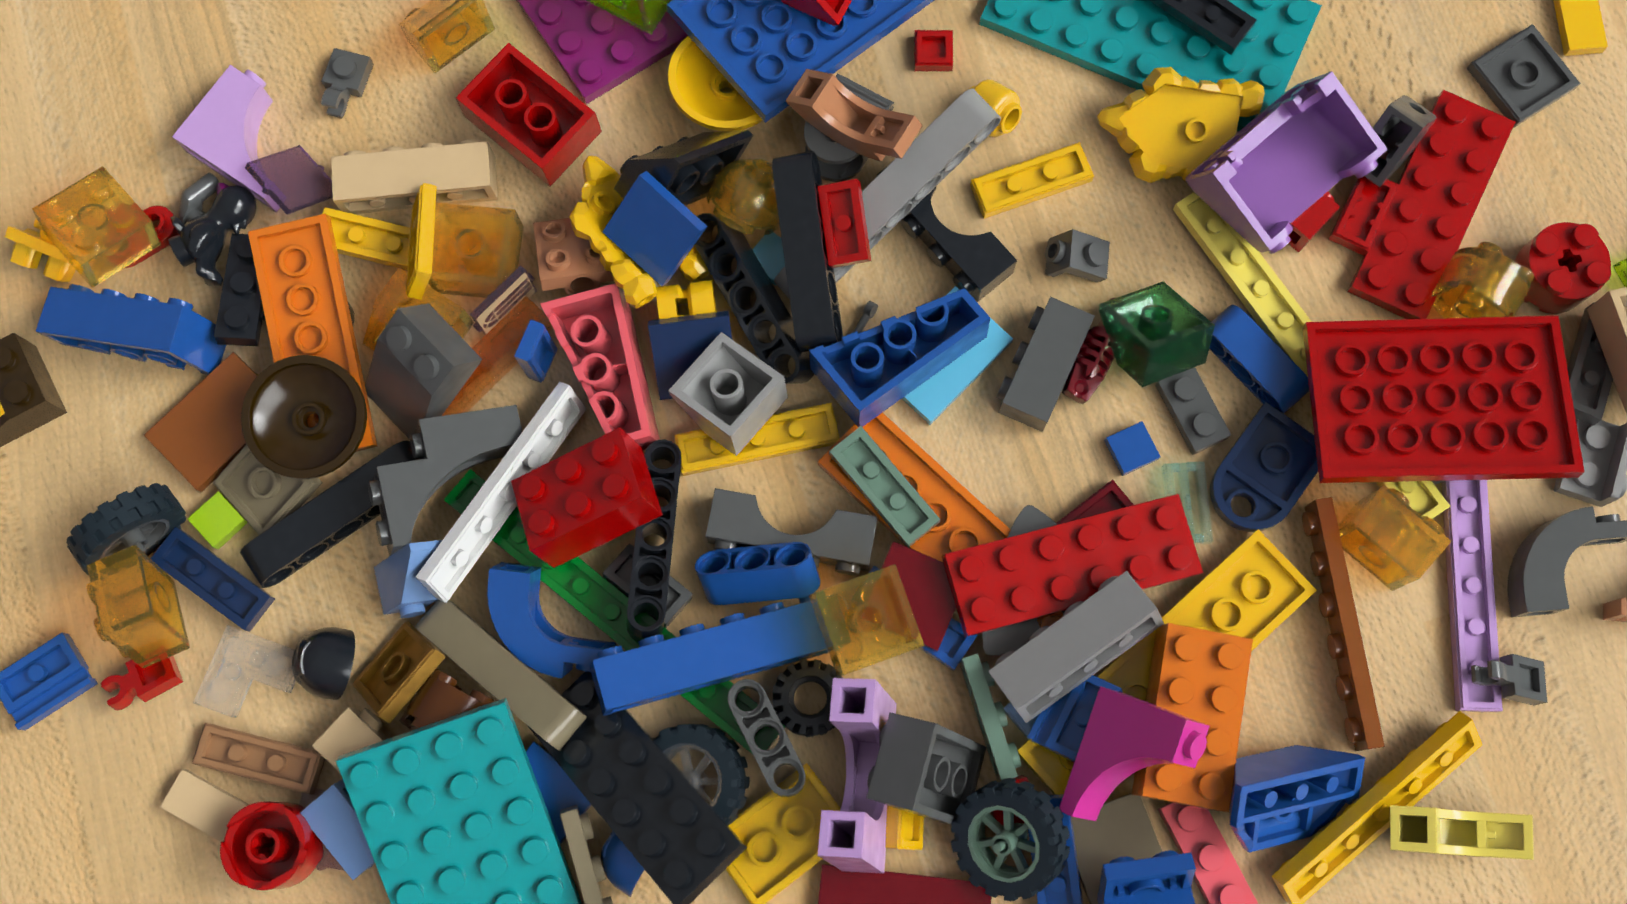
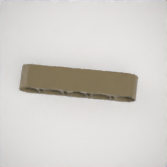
M437 600L414 626L496 699L506 698L511 712L557 750H561L587 718L582 711L529 666L521 662L510 650L450 600L447 603Z

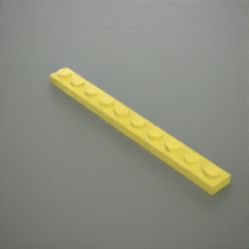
M1193 192L1177 202L1173 211L1260 328L1308 377L1303 327L1306 322L1312 321L1260 252L1249 244L1199 196ZM1432 481L1376 482L1411 531L1418 529L1451 507Z

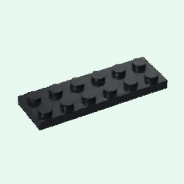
M585 671L562 693L587 718L559 751L551 746L530 727L529 729L672 904H690L747 847L628 710L603 716L592 674Z

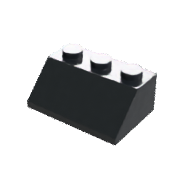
M749 130L703 132L690 138L683 137L676 143L666 147L658 146L647 154L641 156L634 155L622 165L620 169L622 175L614 190L624 199L637 177L647 171L685 206L720 192L752 139L753 134Z

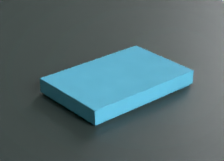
M955 286L948 294L956 292L960 289ZM990 318L988 334L984 340L902 399L931 425L1013 342V338Z

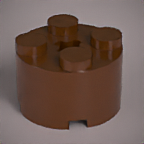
M436 669L432 677L430 676L416 692L399 722L409 729L412 726L421 728L495 701L474 689L470 695L466 694L456 685L458 683L457 680Z

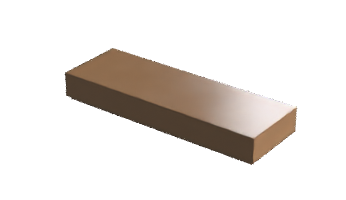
M205 723L192 764L314 795L325 758L315 750Z

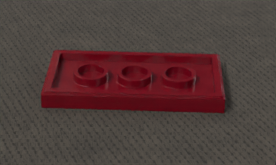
M822 864L818 904H991L992 897L985 894L986 889L981 886L976 888L967 880L884 871V874L841 871L833 865Z

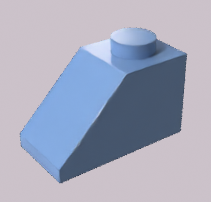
M442 540L408 543L374 567L384 615L400 613V618L416 617L424 614L425 607L438 600L416 578V575Z

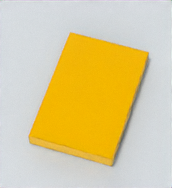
M807 763L803 765L806 775L805 785L797 795L781 797L771 790L739 814L731 825H728L747 848L726 870L750 904L767 903L822 860V858L817 856L821 810L840 811L841 808ZM795 771L777 786L781 789L793 788L799 779L798 771Z

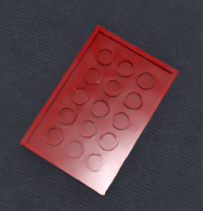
M1558 315L1305 323L1303 337L1320 483L1579 478L1585 472Z

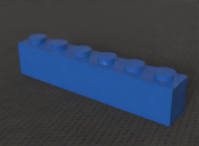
M822 591L814 592L807 597L799 598L800 604L785 608L783 602L773 603L760 608V615L745 618L744 613H737L720 619V626L705 629L704 624H696L681 629L679 631L680 636L664 640L663 635H655L640 640L638 642L639 648L623 652L622 646H615L599 651L597 653L598 659L592 660L590 670L603 716L843 649L851 640L837 595L824 597Z

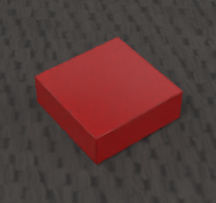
M915 30L914 71H953V30Z

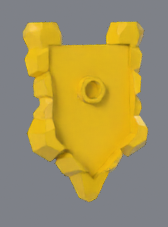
M1172 67L1154 68L1142 83L1144 90L1138 89L1130 93L1123 102L1103 108L1097 115V119L1101 127L1117 137V142L1126 153H1133L1129 158V162L1135 177L1148 183H1153L1163 178L1170 179L1175 176H1181L1182 180L1185 181V178L1196 167L1236 134L1239 116L1249 117L1260 113L1265 92L1262 85L1252 80L1241 84L1234 78L1219 79L1217 83L1208 80L1196 82L1186 76L1182 77Z
M589 155L582 165L584 185L581 189L582 202H577L569 216L571 227L575 236L589 240L591 249L595 253L600 254L599 261L605 270L611 271L616 286L624 289L626 302L632 304L637 309L656 297V285L653 278L602 232L623 201V198L614 190L621 175L600 158ZM694 245L679 266V270L689 281L699 282L711 273Z

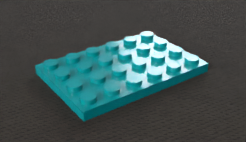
M506 698L343 754L337 758V766L391 904H582Z

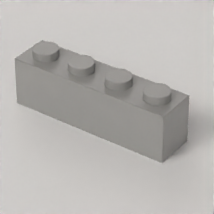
M1126 571L1119 577L1113 576L1104 581L1098 588V592L1087 600L1072 604L1065 611L1064 616L1051 626H1044L1036 630L1031 635L1029 642L1018 650L1003 654L996 661L995 666L988 672L1025 723H1027L1162 626L1164 622L1157 607Z

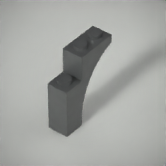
M517 405L419 419L415 434H410V447L413 458H420V460L376 467L373 481H368V492L371 505H379L382 520L376 521L377 536L380 546L387 545L389 556L408 543H411L413 528L420 511L442 485L472 466L489 460L503 458L523 432Z

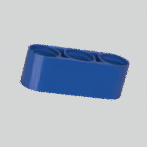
M1230 305L1201 330V338L1207 347L1262 404L1267 402L1284 414L1309 392V382L1306 374L1238 306Z
M803 542L712 550L702 554L695 563V571L706 599L713 605L803 598L813 594L821 584L811 549Z

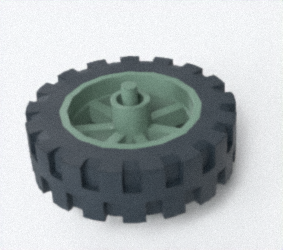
M1006 778L1000 782H997V780L991 781L970 794L967 800L959 805L955 812L958 814V817L951 824V832L954 833L951 847L953 852L958 854L959 860L956 862L961 871L966 870L970 876L968 880L976 888L981 886L986 889L985 894L994 898L998 895L1004 896L1006 901H1015L1019 897H1022L1023 900L1029 899L1039 891H1042L1063 871L1065 867L1063 861L1068 858L1070 847L1066 846V840L1070 838L1068 826H1063L1061 819L1064 816L1058 806L1054 808L1049 802L1052 798L1043 790L1039 793L1034 789L1035 785L1027 781L1016 783V779ZM1003 810L1004 826L990 812ZM1014 814L1021 818L1025 824L1014 823ZM985 824L997 834L995 837H985ZM1028 829L1031 830L1035 842L1027 840ZM989 846H991V847H992V850L998 855L997 857H996L995 854L991 851V849L989 848ZM1021 849L1035 854V859L1030 866H1028ZM1009 853L1011 854L1017 867H1012L1005 864V860Z

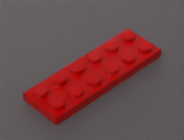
M1444 89L1438 95L1431 110L1437 119L1411 153L1397 183L1400 186L1368 253L1363 256L1347 291L1405 319H1427L1515 125V121Z
M1179 493L958 550L942 556L964 637L1065 611L1072 604L1078 601H1085L1097 593L1100 585L1113 576L1119 577L1126 571L1142 590L1203 573Z

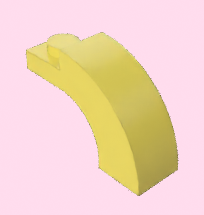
M1390 805V850L1534 860L1533 815Z

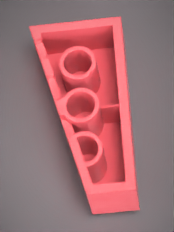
M614 283L540 303L561 347L564 349L578 381L581 383L589 399L588 401L604 433L607 434L620 427L641 446L642 451L646 450L652 442L660 440L630 304L626 302L622 288L617 287Z

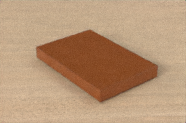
M234 352L144 434L151 444L200 492H203L220 475L246 445L241 425L242 405L249 387L258 375Z

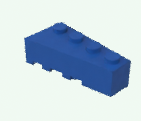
M70 284L68 289L50 287L35 331L62 345L111 355V352H114L118 355L146 362L147 358L164 363L168 367L184 370L186 364L200 370L204 375H209L221 364L226 345L217 344L214 338L216 324L192 311L193 305L186 301L169 298L168 302L164 303L152 296L135 293L134 298H128L126 295L110 289H102L100 294L75 284Z
M963 288L918 306L914 312L899 318L893 316L883 320L877 327L859 334L857 331L842 337V341L827 347L821 345L809 350L810 369L857 427H863L984 340L988 334L990 317L970 293Z

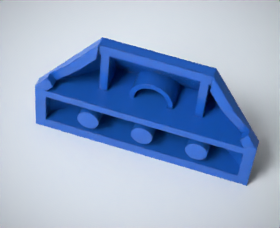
M1294 745L1236 758L1230 801V826L1242 848L1250 853L1311 837L1332 820L1345 803L1350 805L1359 798L1365 757L1359 754Z

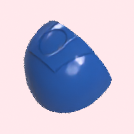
M612 831L601 850L603 868L613 886L631 897L645 869L614 831Z

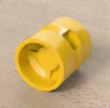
M712 280L692 282L684 290L679 284L656 287L659 319L685 316L679 314L678 305L688 303L689 315L717 312Z

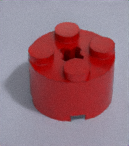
M1570 222L1556 223L1543 229L1522 247L1511 266V282L1515 292L1525 303L1530 302L1539 307V311L1545 313H1564L1577 307L1595 294L1610 279L1611 260L1609 251L1603 240L1599 237L1597 229L1592 225Z
M256 802L234 814L226 826L228 829L220 846L221 862L228 876L241 886L255 890L289 888L305 880L324 857L323 843L300 813L305 808L300 804L290 802ZM274 840H275V846L273 847V853H271L269 847H271V846L274 844Z

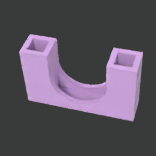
M833 678L829 721L841 732L844 740L846 782L840 811L821 810L817 856L841 871L884 874L887 805L866 798L869 790L867 781L870 770L875 766L878 757L881 729L887 723L889 713L896 714L897 704L876 679Z

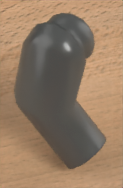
M207 173L183 191L179 218L184 224L191 219L206 214L202 211L203 202L217 192V183H220L213 174Z

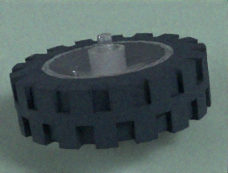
M681 724L660 731L659 735L653 738V740L671 760L680 752L684 770L682 773L725 823L731 825L738 817L736 815L738 810L742 809L746 803L745 789H748L750 785L749 776L746 777L745 768L748 767L747 761L737 751L739 749L737 743L733 739H728L725 736L726 733L722 730L711 728L704 724ZM689 749L705 753L694 770ZM711 761L714 764L718 778H707V775L703 772ZM718 784V790L712 802L703 789L707 785Z

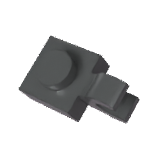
M336 48L333 49L321 81L326 88L322 96L321 105L328 107L327 115L343 118L350 95L362 97L374 66L369 56Z
M1510 654L1499 657L1500 661H1487L1488 667L1471 666L1472 683L1483 686H1502V698L1533 706L1547 703L1543 661Z

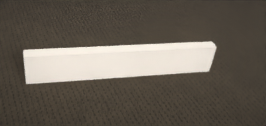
M559 381L416 575V578L436 599L447 603L517 506L511 481L548 463L586 411V407L570 385Z

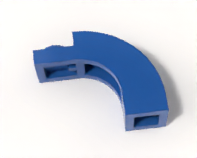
M501 562L489 568L487 597L494 627L512 654L530 668L557 678H563L573 669V663L576 664V669L591 672L590 665L592 660L598 659L597 653L616 646L615 642L565 635L548 622L542 612L539 600L542 567Z

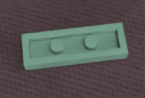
M862 426L829 451L832 459L906 547L909 548L940 523L941 519Z
M978 653L964 657L959 665L997 782L1006 778L1018 777L1016 768L1022 766L1015 743L1007 744L1002 727L1008 726V721L1002 703L1000 701L994 703L989 689L990 686L995 685L993 677L988 672L991 668L987 661L980 662Z

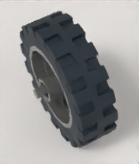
M159 483L151 484L149 487L142 485L136 487L133 492L128 493L125 491L117 495L116 499L111 502L106 501L102 503L94 513H88L81 519L82 523L76 525L71 530L72 536L67 537L66 543L68 544V549L87 575L94 573L95 576L104 575L107 571L113 573L119 571L122 566L127 565L129 567L137 563L138 559L144 555L147 557L152 554L155 548L165 541L175 527L181 529L180 524L186 521V512L167 485L161 486Z

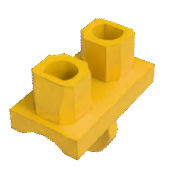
M52 212L46 219L37 217L34 221V227L40 229V232L30 228L24 231L12 226L7 228L5 238L15 241L10 261L23 267L37 269L42 253L46 254L49 258L43 274L53 280L70 282L78 264L89 265L92 254L62 242L63 240L73 241L75 231L68 229L69 220L67 216L61 213Z

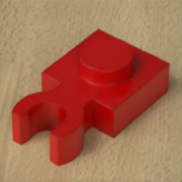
M162 643L126 662L129 673L123 676L111 675L100 684L109 693L120 688L119 693L115 697L107 700V704L117 711L128 707L136 695L144 702H147L184 681L171 648Z

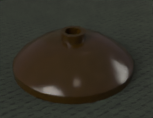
M312 355L284 358L263 370L249 387L241 412L243 436L255 458L271 471L297 479L317 478L340 468L358 449L367 423L365 399L355 379L338 364ZM316 413L319 421L316 426L310 428L307 423L308 418Z

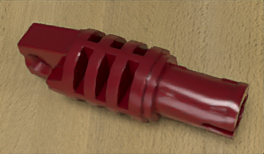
M1110 298L1098 326L1088 330L1065 382L1062 393L1080 404L1086 403L1104 380L1121 346L1119 335L1133 311V308L1128 303L1125 304L1124 308H1121L1124 302L1121 299Z

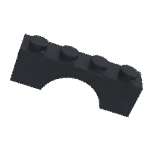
M935 187L901 220V224L912 238L916 239L919 237L928 247V255L937 266H945L953 274L954 277L952 279L956 287L960 290L965 288L979 302L1013 274L1017 260L991 231L980 235H962L945 227L936 217L931 205V198L936 190Z

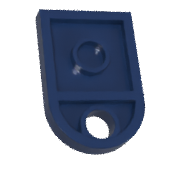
M1265 402L1212 476L1210 497L1213 507L1221 519L1228 525L1246 532H1255L1258 529L1264 531L1281 522L1289 514L1318 472L1315 436ZM1241 496L1250 502L1252 510L1248 517H1240L1232 511L1231 500L1233 497Z

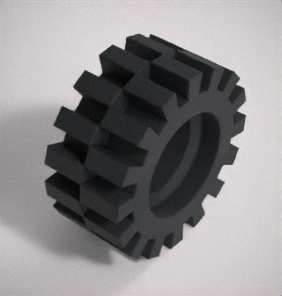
M803 659L799 663L794 665L792 663L787 666V669L777 677V682L772 691L773 708L780 722L792 733L806 737L822 736L831 729H834L835 726L829 721L833 678H842L841 674H838L830 664L827 665L817 659H814V661ZM806 682H814L821 685L827 695L824 708L812 715L800 712L794 704L796 689Z

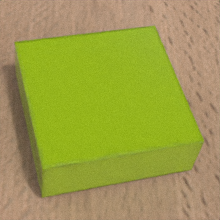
M219 491L188 518V521L217 550L248 523Z

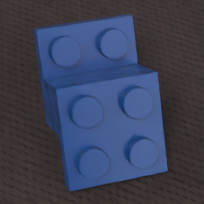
M1163 851L1155 854L1152 858L1134 860L1132 857H1119L1111 860L1108 864H1103L1097 898L1098 904H1195L1191 886L1196 867L1192 853L1178 854L1176 851Z

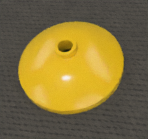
M687 36L675 49L668 68L669 90L679 110L694 123L715 131L743 130L763 121L692 39ZM724 87L731 88L733 91L730 93H723L720 90Z

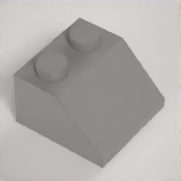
M722 332L668 390L671 397L708 436L735 456L742 451L788 398L784 376Z

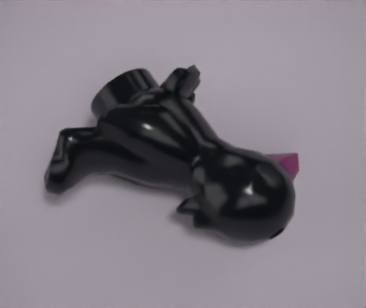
M217 183V196L206 214L191 219L185 224L175 215L170 217L174 228L178 232L177 235L168 239L175 256L183 267L195 262L196 273L204 279L208 286L218 287L223 283V278L216 269V262L224 248L227 232L233 230L238 235L240 230L246 229L247 225L253 220L257 209L253 194L242 186H228L225 183Z

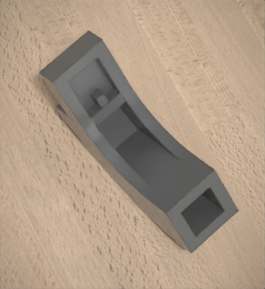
M1592 506L1568 512L1544 523L1530 533L1517 549L1509 569L1507 592L1511 617L1549 615L1570 609L1564 579L1565 567L1569 557L1579 546L1626 542L1627 520L1621 521L1619 514L1595 517Z

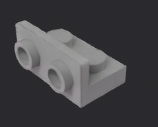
M1576 419L1585 472L1579 478H1557L1554 492L1603 507L1621 498L1627 490V423L1618 426L1601 420L1592 426Z

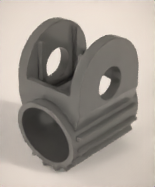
M838 73L835 76L849 91L862 100L885 110H893L894 102ZM806 121L804 127L805 152L814 151L816 153L822 179L831 182H841L854 177L861 171L868 157L858 154L839 143H834L836 141Z

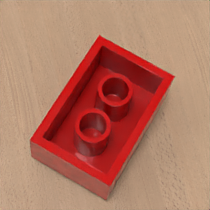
M509 42L456 97L465 118L550 187L602 132L596 112Z
M620 427L511 481L529 550L553 568L663 515L642 448Z

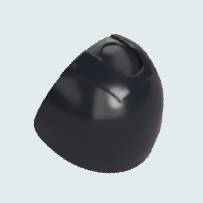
M326 627L302 637L296 645L291 669L296 682L315 696L338 700L346 689L352 671L355 654L354 632L348 629Z

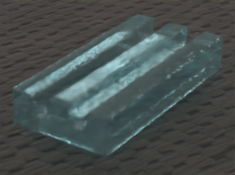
M1205 463L1163 464L1161 469L1164 497L1176 494L1173 472H1178L1181 502L1194 544L1212 543L1213 537ZM1194 471L1201 534H1194L1188 472Z

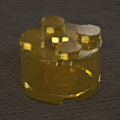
M1481 242L1478 247L1462 248L1453 254L1432 291L1431 297L1436 296V301L1433 305L1436 311L1444 318L1515 317L1530 290L1534 274L1530 269L1520 266L1512 259L1504 256L1499 246L1490 242Z

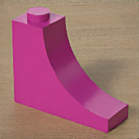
M1100 686L1059 807L1061 812L1071 817L1096 821L1100 810L1112 791L1133 773L1152 765L1175 763L1196 768L1198 759L1203 755L1206 748V735L1209 725L1128 694Z

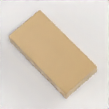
M182 769L161 803L160 808L221 842L224 841L228 829L226 826L230 819L249 804L193 772Z

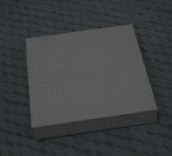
M1533 24L1477 58L1467 67V70L1506 118L1515 121L1513 128L1575 90L1581 84Z

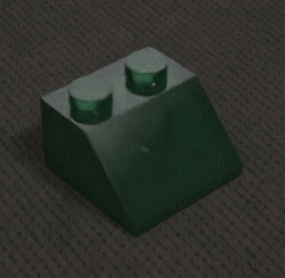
M1164 281L1100 304L1099 313L1109 337L1117 365L1141 387L1206 363L1215 325Z

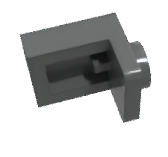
M1074 229L1054 236L1048 240V246L1045 251V274L1055 277L1063 273H1069L1093 282L1106 280L1110 242Z

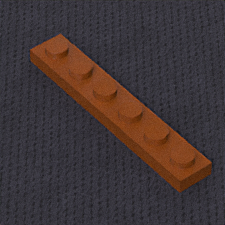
M1332 497L1315 499L1305 507V512L1302 514V525L1306 536H1311L1314 550L1310 556V563L1314 576L1320 579L1322 593L1319 594L1320 611L1324 618H1328L1331 634L1327 637V645L1330 656L1337 661L1339 676L1336 677L1337 693L1340 700L1345 701L1348 714V718H1345L1344 721L1346 736L1350 743H1354L1355 751L1385 747Z

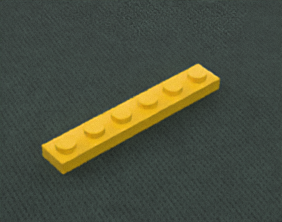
M1459 711L1449 721L1442 723L1417 749L1410 751L1405 759L1386 776L1379 778L1374 786L1359 800L1347 806L1334 822L1323 831L1318 832L1311 842L1293 858L1286 860L1279 870L1272 875L1284 900L1289 904H1303L1390 827V805L1414 806L1483 744L1473 719Z

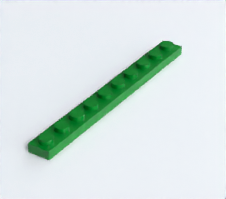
M470 469L445 497L444 501L458 513L462 514L486 481ZM515 507L492 541L520 564L542 567L540 580L626 651L639 648V643L633 640L627 632L628 597L579 557L553 568L530 552L519 509ZM640 613L634 618L639 625L644 627L656 623V620L647 613ZM664 627L662 632L664 640L676 637ZM731 681L680 694L753 755L729 707L728 692L732 685H734ZM743 691L738 694L736 704L740 710L752 711L758 706V703ZM772 727L761 728L755 736L757 747L762 750H769L779 737V733Z

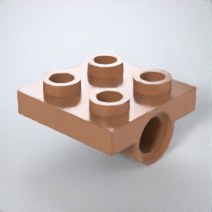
M570 218L533 223L542 291L564 288L566 294L570 296L599 288L602 282L614 281L611 271H606L599 261L600 254L595 253L591 249L589 240L575 236Z

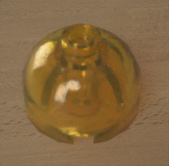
M763 159L734 160L719 171L707 195L708 203L712 200L716 206L713 213L717 218L729 227L745 234L753 235L755 229H766L764 235H769L776 231L780 224L772 164Z

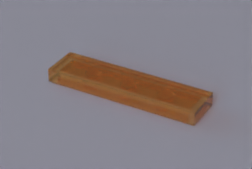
M527 296L472 348L483 360L442 416L468 412L518 363L514 355L530 319L544 324L548 333L553 329L545 313Z

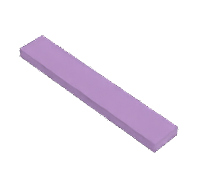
M1487 480L1445 481L1441 483L1442 496L1451 506L1443 511L1455 711L1500 712L1503 711L1501 686L1472 683L1471 666L1473 665L1488 667L1487 661H1499Z

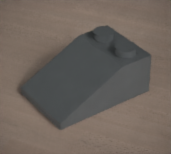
M429 303L398 308L377 339L365 384L366 392L410 440V434H415L419 419L443 415L483 359Z
M890 712L887 723L880 732V749L876 764L868 775L867 785L869 790L866 798L951 825L952 821L958 817V814L955 812L959 805L966 801L967 797L976 790L986 746L939 724Z

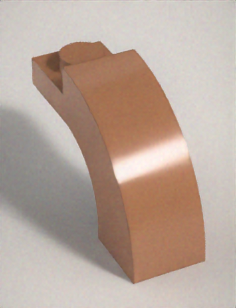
M806 69L786 99L787 104L794 111L832 140L858 154L881 162L886 155L902 159L923 126L914 115L885 110L862 100L849 91L834 74Z

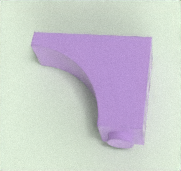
M230 65L172 137L187 153L233 184L245 187L253 194L254 198L277 212L286 200L264 177L257 155L259 127L273 100L264 90L266 83L258 75L248 69L242 73Z

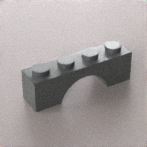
M715 488L706 538L708 543L714 544V550L803 542L810 547L816 568H819V563L835 565V571L838 573L858 576L860 570L869 571L878 517L836 510L831 519L820 529L804 535H791L775 529L764 519L759 510L756 495Z

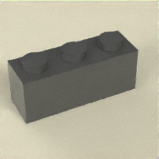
M1051 296L1045 309L1037 306L1028 326L1029 329L1034 330V334L1029 344L1021 341L1012 363L1019 366L1013 379L1005 376L996 396L997 399L1003 401L999 410L1000 414L1043 432L1095 315Z

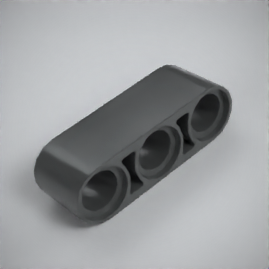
M751 679L737 681L728 692L729 707L769 787L781 797L797 795L805 785V771L764 688L760 683ZM753 689L760 696L758 706L752 711H742L737 707V696L743 690ZM772 727L779 733V742L773 749L762 750L757 747L755 736L761 728ZM791 765L798 771V782L791 789H781L775 784L774 775L781 766Z

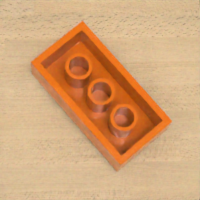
M1171 623L1164 624L1156 629L1146 702L1209 725L1206 735L1207 744L1203 755L1198 759L1196 768L1175 763L1152 765L1135 772L1131 795L1208 810L1229 812L1253 639Z

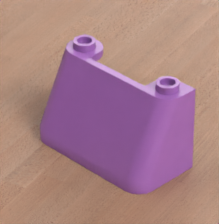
M1331 71L1301 82L1281 95L1196 167L1185 178V181L1197 196L1258 252L1269 251L1270 254H1273L1291 241V238L1288 236L1293 230L1291 222L1342 178L1352 175L1361 178L1373 171L1378 166L1376 159L1388 149Z

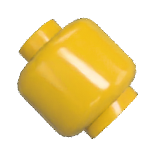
M990 79L981 81L976 86L971 87L1001 116L1000 123L989 136L999 137L1015 129L1022 115L1020 99L1015 91Z

